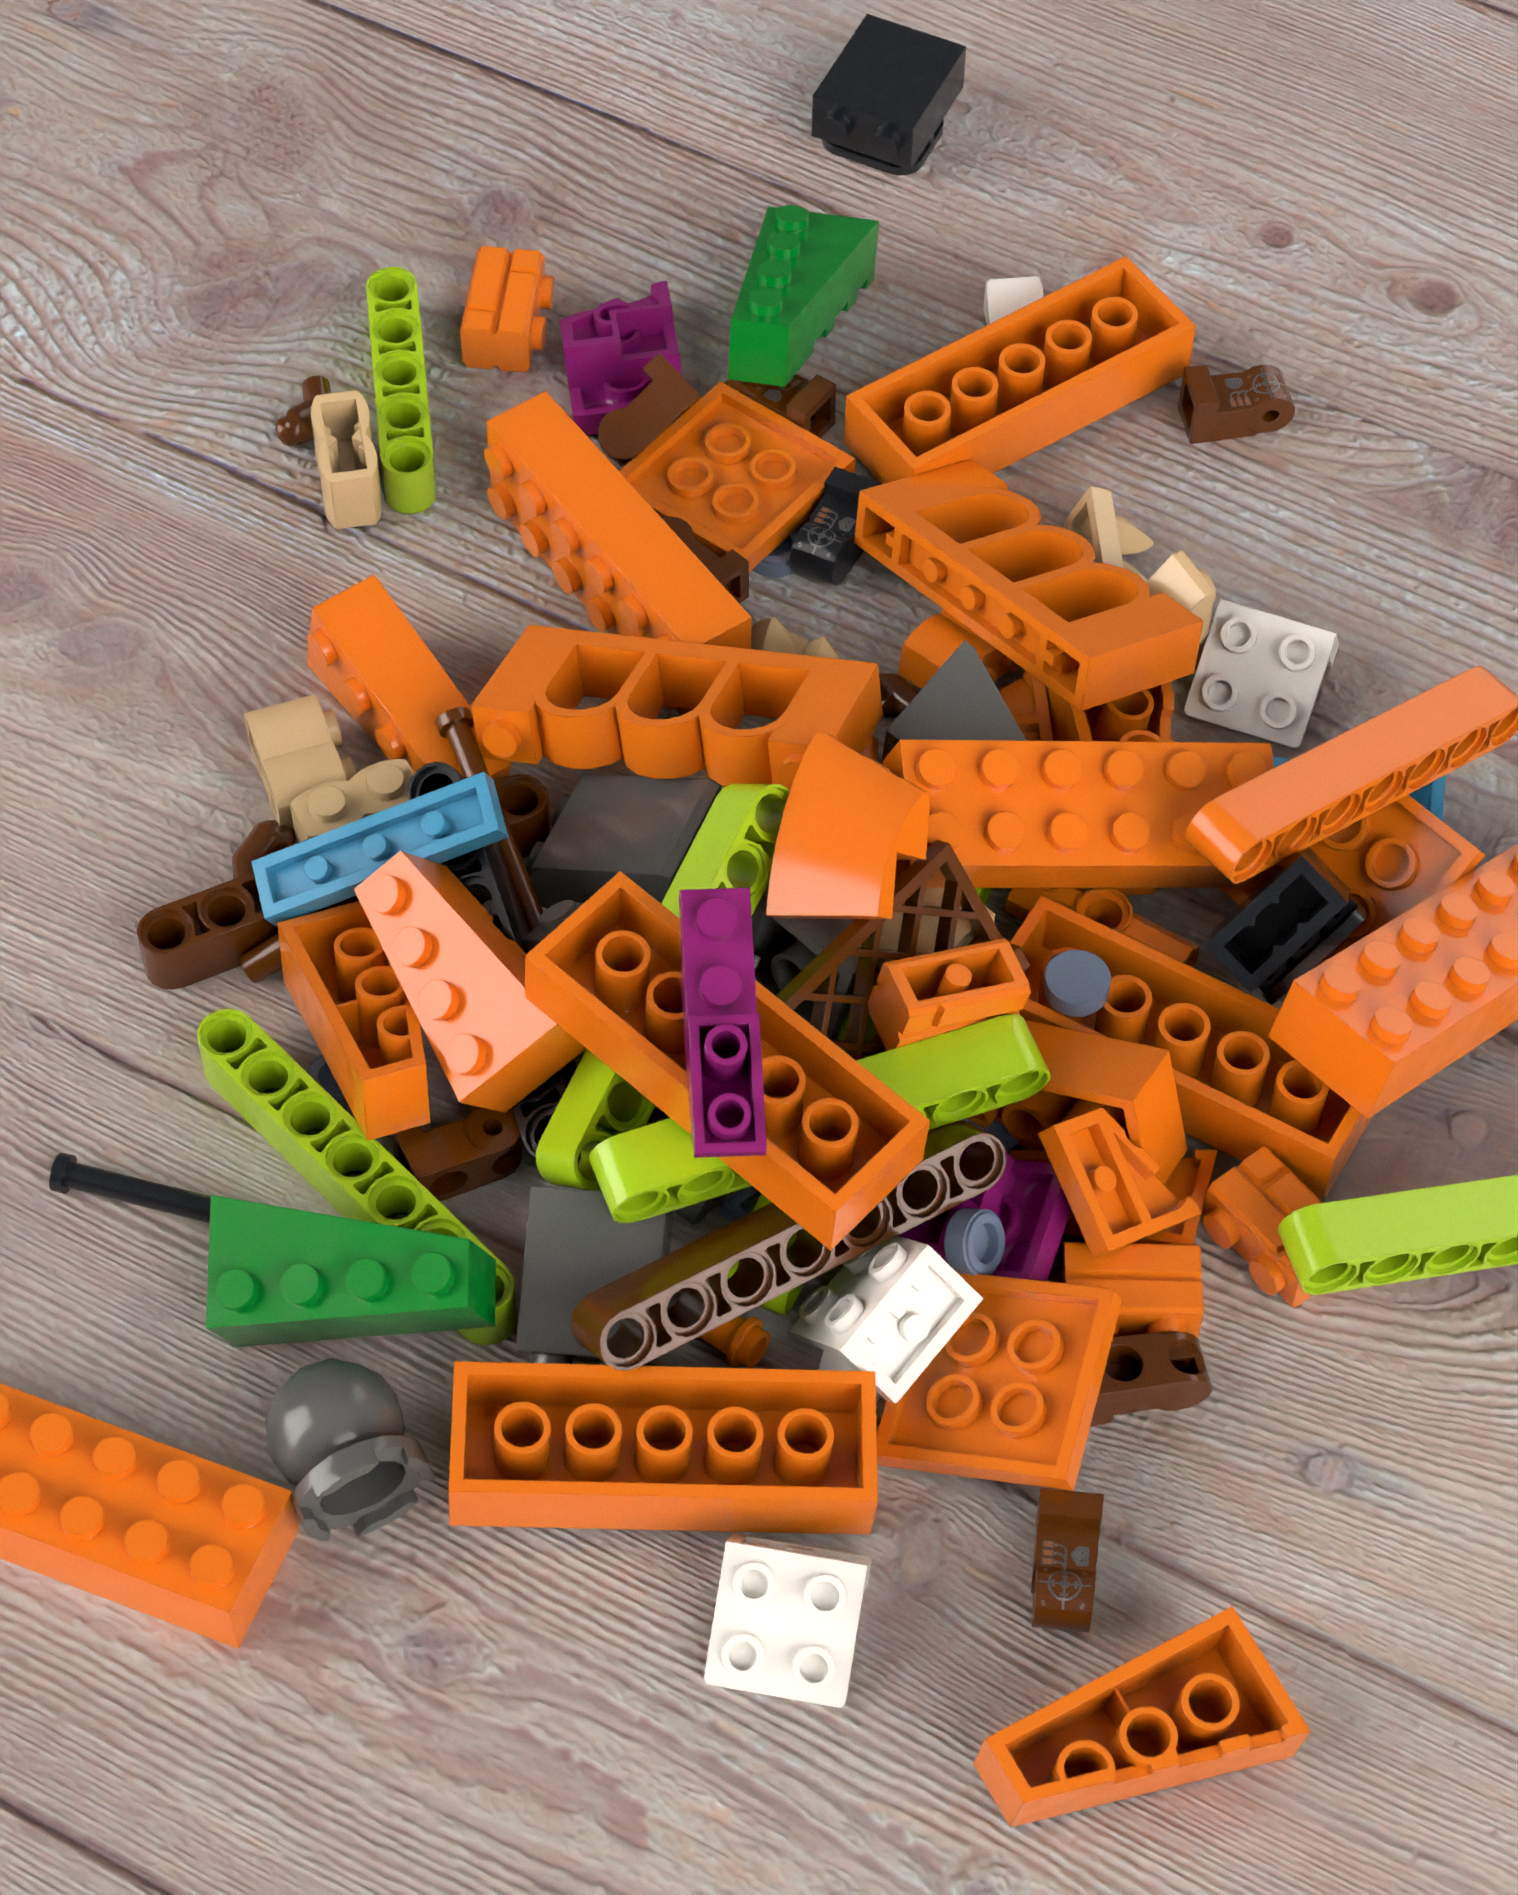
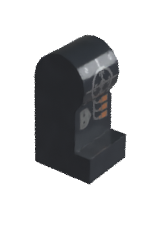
M834 467L824 482V496L812 512L809 521L804 523L795 537L790 553L789 565L791 570L835 586L841 584L864 552L862 548L854 543L859 492L882 483Z

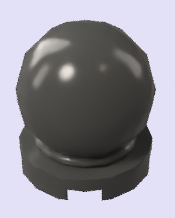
M329 1358L301 1367L277 1388L265 1419L269 1453L274 1464L288 1483L296 1486L292 1503L307 1536L319 1541H329V1529H339L353 1525L358 1536L368 1534L393 1522L417 1504L419 1500L414 1492V1488L421 1481H432L434 1474L419 1441L404 1435L406 1428L398 1398L381 1374L358 1363Z

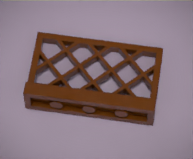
M936 840L927 849L926 860H915L895 880L893 913H903L897 950L879 948L882 927L886 920L855 919L776 995L777 998L792 1010L804 1000L814 1001L810 1024L826 1037L832 1002L851 1003L845 1040H830L854 1060L886 1051L879 1034L871 1041H864L869 1011L867 1002L872 992L877 958L899 960L929 954L927 952H916L922 915L940 916L934 952L953 949L958 918L968 919L977 934L968 945L1003 939L948 842ZM940 868L946 879L941 907L925 906L923 904L927 880ZM1010 943L1025 972L1031 965L1021 947ZM849 956H859L853 993L834 992L838 966Z

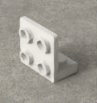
M1220 599L1184 707V713L1190 718L1288 748H1300L1326 668L1333 665L1339 646L1337 633Z
M896 1236L844 1262V1266L827 1286L817 1288L805 1299L799 1309L800 1318L791 1328V1333L800 1341L839 1355L855 1371H875L876 1391L885 1400L895 1404L983 1300L929 1245Z
M733 1533L725 1543L704 1674L705 1682L713 1686L842 1707L847 1699L863 1593L868 1585L872 1556Z

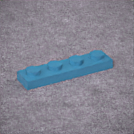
M481 772L251 861L264 919L277 926L278 922L300 917L356 896L354 888L399 851L440 864L508 838V833L494 780L485 772Z

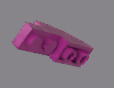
M750 888L680 890L682 1007L694 1158L766 1155L760 1019L756 1005Z

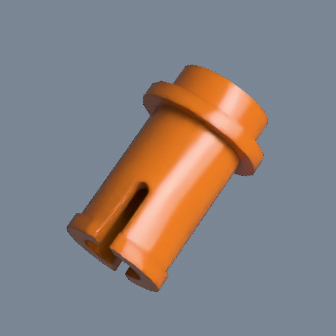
M738 1316L698 1338L725 1353L727 1363L736 1368L743 1364L748 1368H752L764 1356L769 1346L771 1335L763 1329V1321L753 1316L745 1319L742 1316Z

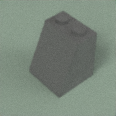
M965 640L888 727L885 735L882 761L900 740L1027 741L975 648Z
M583 774L571 795L564 794L560 798L553 815L552 831L545 842L539 840L535 843L528 858L526 869L529 876L532 877V884L541 907L548 909L552 905L564 900L585 903L619 871L624 873L658 902L662 903L716 796L721 791V785L711 779L699 778L652 779L644 776Z
M531 1186L515 1350L521 1355L532 1356L531 1363L572 1364L573 1359L600 1361V1365H608L577 1343L571 1330L573 1310L579 1301L589 1293L669 1254L674 1211L634 1223H618L613 1220L602 1191ZM621 1320L613 1324L606 1340L615 1335ZM657 1358L644 1365L657 1366Z

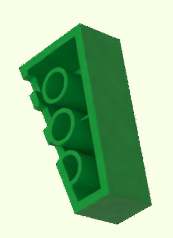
M785 205L779 208L768 206L731 317L728 362L729 380L785 387L813 354L814 342L819 337L826 338L834 329L835 317L841 310L848 312L856 302L857 291L860 288L867 289L874 281L879 221L808 212L805 208L796 205Z
M211 1195L206 1329L237 1347L495 1327L496 1259L470 1239Z

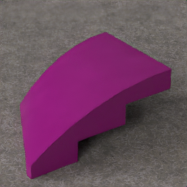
M667 281L651 284L650 296L632 303L615 298L602 303L593 310L582 311L559 320L573 421L586 435L598 434L599 424L607 413L614 409L626 408L651 383L642 374V369L658 353L682 376L680 352Z
M967 1147L964 1149L963 1153L961 1154L960 1161L962 1160V1158H963L964 1155L966 1154ZM1006 1153L1007 1162L1004 1173L995 1185L898 1236L929 1245L948 1264L944 1251V1238L951 1217L962 1208L989 1209L1000 1219L1005 1234L1003 1257L998 1267L990 1275L1047 1281L1071 1207L1051 1162L1014 1160ZM911 1175L905 1181L903 1190L909 1184Z

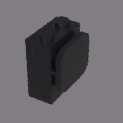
M867 14L813 94L811 136L822 139L825 149L836 156L886 173L903 176L917 172L941 138L944 117L963 89L966 46Z
M1308 847L1291 856L1284 863V867L1262 883L1212 930L1205 946L1250 993L1258 987L1263 992L1262 997L1270 1005H1273L1289 991L1296 978L1316 967L1366 919L1367 911L1359 902L1356 903L1349 896L1350 889Z

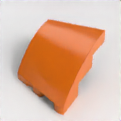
M815 733L796 772L783 811L769 879L766 916L779 919L892 920L896 861L926 860L931 793L909 780L898 777L890 772L889 768L861 755L841 743L840 739L827 733Z

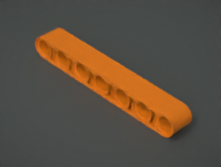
M1475 666L1214 798L1202 807L1191 820L1186 829V841L1232 883L1238 884L1503 745L1518 731V695L1484 666Z

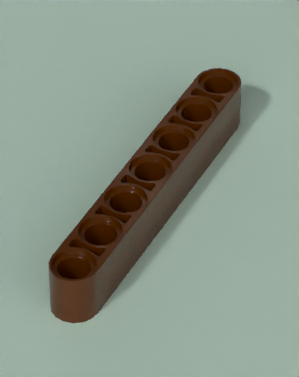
M517 774L494 781L520 854L522 858L530 855L537 841L545 842L550 834L548 794L546 787L540 780L530 775ZM471 852L459 856L457 864L465 861ZM254 872L155 908L145 914L137 928L146 977L152 984L162 989L170 990L184 988L241 966V955L278 933V925L274 926L264 919ZM356 895L311 913L356 902L359 899Z
M963 1120L928 1130L923 1161L831 1251L774 1203H770L589 1293L579 1301L573 1310L571 1318L572 1334L577 1343L614 1369L628 1371L638 1368L988 1190L999 1181L1004 1173L1007 1162L1006 1150L998 1138ZM967 1147L966 1154L964 1155V1157H963L962 1160L960 1161L961 1154L963 1153L964 1149ZM911 1175L909 1184L903 1190L905 1181ZM797 1232L795 1241L786 1250L789 1239ZM739 1261L734 1275L727 1279L729 1270L733 1264ZM680 1290L678 1300L667 1310L670 1299ZM621 1320L615 1335L606 1340L613 1324Z

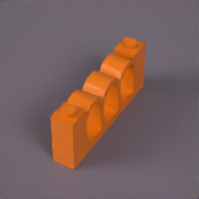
M973 459L860 490L854 543L1078 710L1084 711L1194 674L1203 626L1201 618L1163 592L1150 596L1148 584L1139 575L1119 566L1107 563H1094V548L1083 536L1068 529L1052 525H1040V510L1030 499L1018 493L1007 491L1008 484Z
M528 625L471 704L477 744L482 758L538 764L544 755L554 764L571 769H593L611 765L623 759L626 767L634 773L652 779H676L694 775L706 769L708 776L723 786L734 783L780 784L789 790L804 753L815 733L833 735L840 739L841 743L862 754L883 717L878 663L538 625ZM584 696L611 699L596 707L575 709ZM664 705L693 709L678 717L655 719ZM745 715L778 718L776 721L762 727L737 729Z

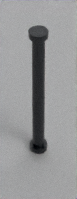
M63 1152L57 1155L52 1165L49 1178L51 1191L66 1194L70 1189L210 1223L211 1196L77 1163L75 1155Z

